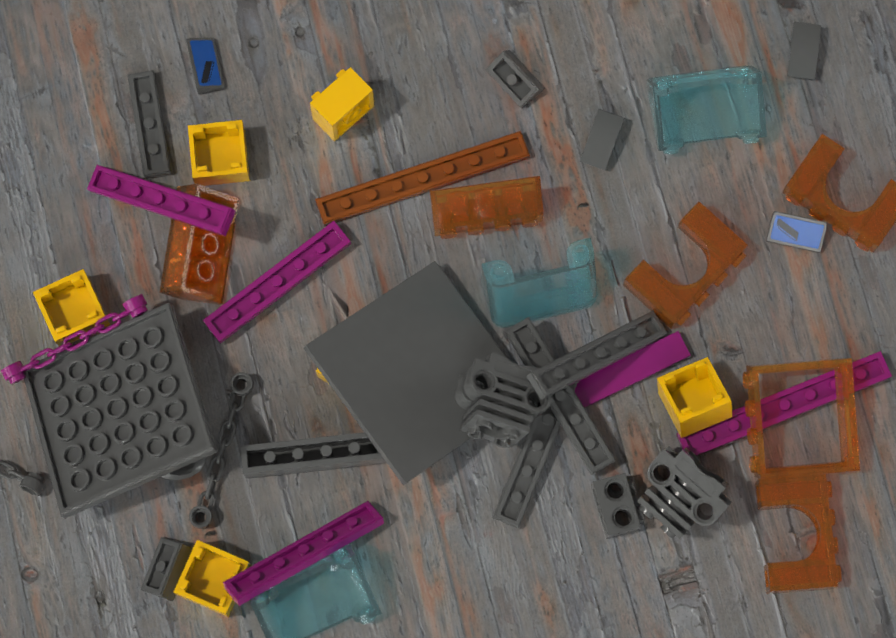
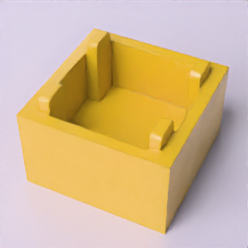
M351 67L346 71L344 69L340 70L336 74L337 79L323 92L317 91L311 96L312 118L334 142L374 107L373 90Z
M242 120L188 125L192 178L196 187L250 181L245 128Z
M84 269L33 292L52 337L58 346L63 345L64 339L79 330L87 332L94 328L96 322L106 316ZM108 319L100 323V325L104 324L105 327L110 325ZM80 335L74 337L73 339L69 340L68 342H71V343H72V342H74V341L80 339V338H79Z
M708 357L657 378L658 394L681 438L732 417V401Z
M197 540L174 593L229 617L235 601L224 588L223 582L252 565L246 560Z

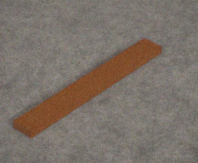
M521 131L317 198L315 201L324 226H327L333 221L339 222L528 159L530 154Z

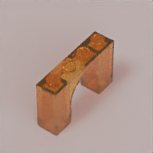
M821 134L782 193L786 195V199L796 206L802 205L808 209L809 214L819 221L824 220L831 224L832 229L839 235H847L855 240V244L864 251L870 250L874 253L896 222V182L891 179L875 203L863 211L850 212L839 208L831 201L827 194L826 178L845 148L824 134Z
M699 201L680 220L678 228L703 251L707 261L706 274L693 284L676 285L667 281L645 260H642L625 278L623 286L649 310L654 311L656 316L670 329L676 324L681 327L692 315L689 310L695 304L700 307L710 296L707 291L713 285L719 287L728 277L726 271L731 265L736 268L747 256L744 252L748 245Z
M826 474L758 479L755 482L758 510L796 509L809 517L816 530V544L812 553L807 558L799 561L767 563L763 566L766 594L829 590L838 587V582L842 580L840 565H836L835 554H838L839 547L837 537H833L832 526H835L834 509L829 507V498H832L831 481L826 480Z

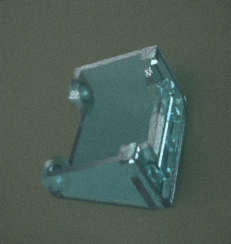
M736 66L647 79L656 145L659 151H663V154L678 153L679 148L683 147L685 143L730 137L743 139V143H756L760 141L759 138L767 137L762 73L753 66Z
M591 238L575 241L568 247L566 252L568 266L514 278L510 265L502 260L482 263L480 280L492 322L497 327L508 328L527 317L533 322L591 307L598 296L595 256Z
M350 543L249 600L266 638H309L350 618L355 622L367 624L373 621L377 615L381 614Z

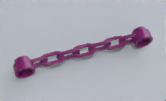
M143 294L137 295L123 303L125 311L122 313L112 312L100 318L96 322L95 327L89 331L79 330L64 339L63 345L58 348H46L32 356L30 363L23 366L21 361H17L1 370L4 379L9 381L11 385L26 378L25 371L31 368L41 369L56 359V354L64 350L74 351L88 342L89 336L97 332L104 334L118 327L122 318L130 314L133 318L148 311L146 308L148 304ZM113 317L112 321L116 323L103 329L105 326L104 324L100 325V323ZM78 335H80L79 338L81 340L84 339L82 342L74 346H72L71 342H68L69 340L73 339ZM49 352L47 356L52 358L38 365L40 361L35 359Z

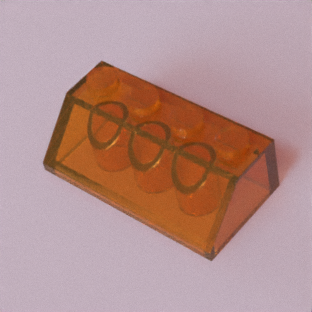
M540 176L430 191V209L434 236H441V239H450L456 237L457 233L468 232V235H478L484 233L486 229L495 228V231H506L514 225H522L524 228L537 226L538 222H542L544 215Z
M200 184L178 186L176 188L178 191L230 207L236 212L226 237L171 219L159 293L181 300L223 304L239 199Z

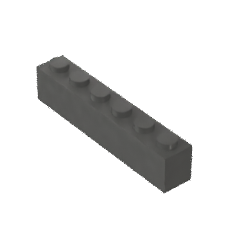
M365 432L240 446L242 470L245 478L386 463Z

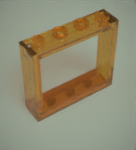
M844 357L746 366V372L743 373V385L745 389H748L749 400L745 401L746 416L750 417L751 428L747 429L748 444L752 445L753 456L749 457V467L751 473H754V477L769 479L860 471L852 358ZM834 368L841 461L765 468L758 374Z

